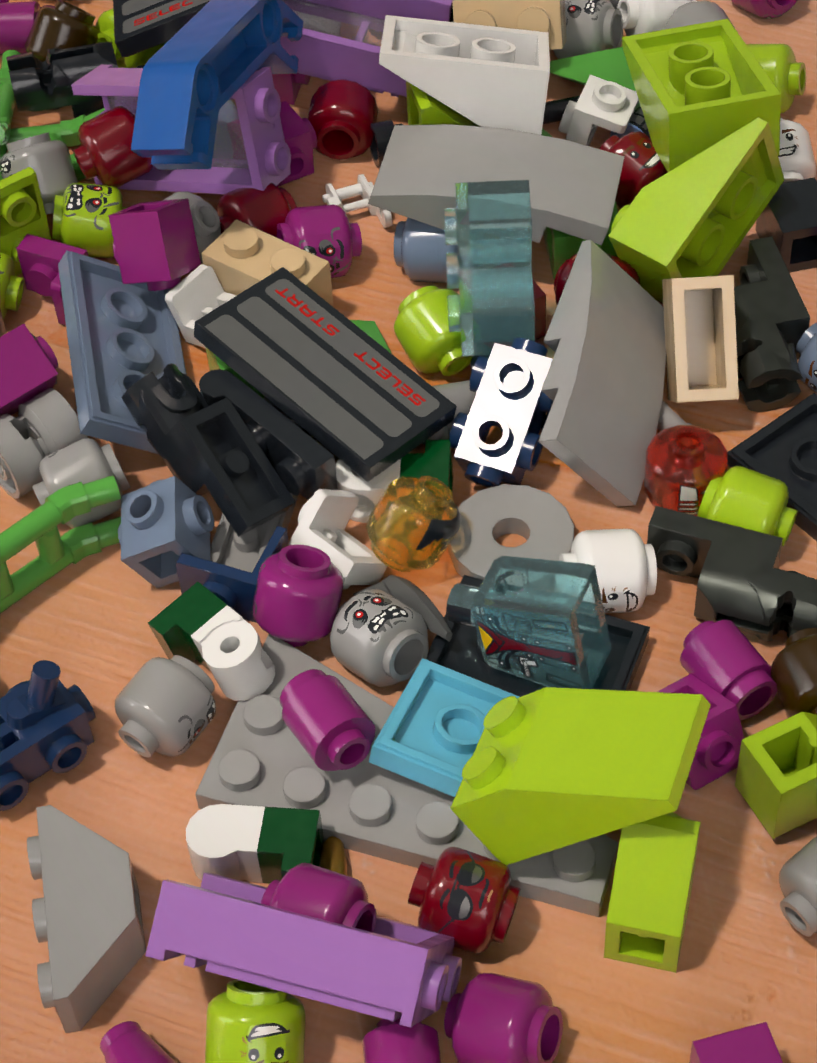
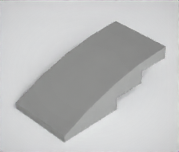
M454 124L395 125L368 204L478 241L483 226L487 225L540 243L545 228L549 227L584 240H592L594 243L602 245L610 227L625 156L565 139L511 129Z
M586 240L581 243L543 341L555 351L541 389L545 395L553 400V404L538 442L617 507L633 506L637 503L652 454L663 400L666 364L664 307L592 240Z

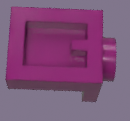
M27 234L16 248L26 289L43 296H51L58 323L66 326L58 263L66 250L88 256V252L85 249Z
M692 674L657 691L663 693L702 694L711 704L686 784L694 790H698L738 767L741 741L744 739V734L736 704Z

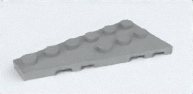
M268 634L262 649L268 654L275 665V677L272 684L262 694L246 701L237 702L195 793L199 809L209 805L231 804L320 810L324 842L329 837L334 836L343 842L346 849L419 868L421 862L435 866L440 854L449 847H459L499 861L450 809L455 797L369 763L372 745L394 709L393 706L282 639ZM318 669L322 670L326 675L335 676L373 722L376 730L374 740L368 755L357 766L347 770H321L283 721L280 695L287 683L298 674L307 670ZM603 834L506 865L511 872V885L521 889L519 896L599 917L616 863L618 842Z

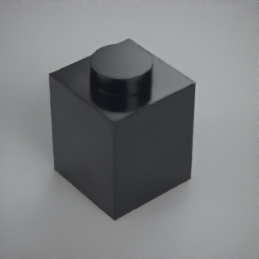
M815 177L782 183L756 220L755 230L759 238L773 237L789 273L817 267V181Z

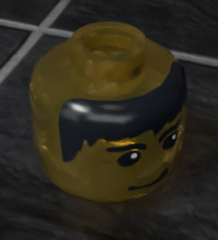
M421 476L420 478L399 477L387 486L370 513L366 525L372 551L381 562L394 570L410 572L412 570L429 569L440 560L459 531L461 524V515L457 505L452 500L453 494L449 487L431 476Z

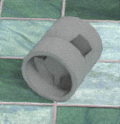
M48 388L20 404L18 407V417L15 418L8 413L0 416V486L14 499L20 498L32 491L33 485L43 481L39 471L42 458L80 439L88 437L87 435L80 434L76 412L67 400L53 388Z

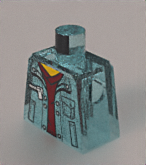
M501 556L493 561L480 587L457 583L451 589L446 607L448 620L476 628L484 660L492 668L546 687L592 689L612 649L595 565Z

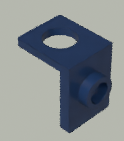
M276 527L252 573L181 553L175 563L181 593L183 594L196 582H199L242 616L243 619L257 623L253 616V601L259 568L267 557L289 546L287 528Z

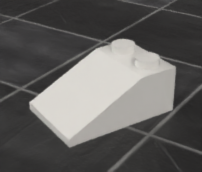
M385 16L379 55V64L481 127L542 134L550 76L549 32Z

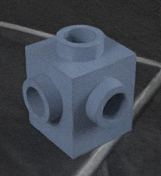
M176 476L157 480L146 487L122 495L121 524L118 527L121 561L156 588L179 581L175 563L181 553L211 561L210 531L214 527V517L206 499L194 493Z

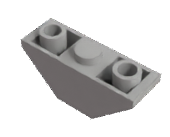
M47 805L36 807L39 835L27 838L31 874L34 880H43L44 897L32 900L34 927L38 942L48 941L49 962L37 965V975L43 1007L45 1009L56 1007L65 1033L81 1031L144 955L146 946L139 888L129 853L55 807Z

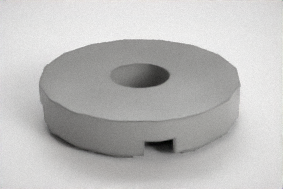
M502 484L480 490L459 505L458 510L461 515L460 528L457 534L452 537L451 542L448 543V552L458 574L462 577L467 575L512 588L510 580L504 571L505 569L515 589L533 593L529 562H532L535 590H544L556 581V575L559 573L560 554L571 553L574 541V524L566 507L552 495L528 485ZM505 534H518L527 541L517 547H505L495 540Z

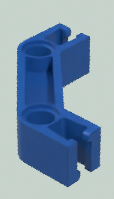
M210 0L143 67L131 151L141 157H152L151 165L159 170L211 169L219 110L256 70H260L263 67H271L272 74H297L299 58L295 55H289L282 47L280 39L281 37H287L291 42L299 41L302 37L304 21L282 0Z

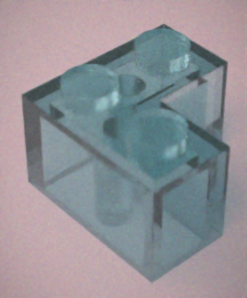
M529 180L455 183L456 208H444L445 245H458V252L446 253L447 289L459 288V295H447L449 332H461L462 356L490 355L494 343L511 347L514 338H525L535 342L532 217Z

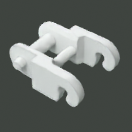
M364 174L358 175L357 184L335 190L331 183L325 185L326 194L322 195V199L327 205H338L345 213L367 207L372 216L377 215L384 228L392 226L390 211L368 204L374 185L372 182L367 181ZM361 195L363 200L345 205L341 202V200Z

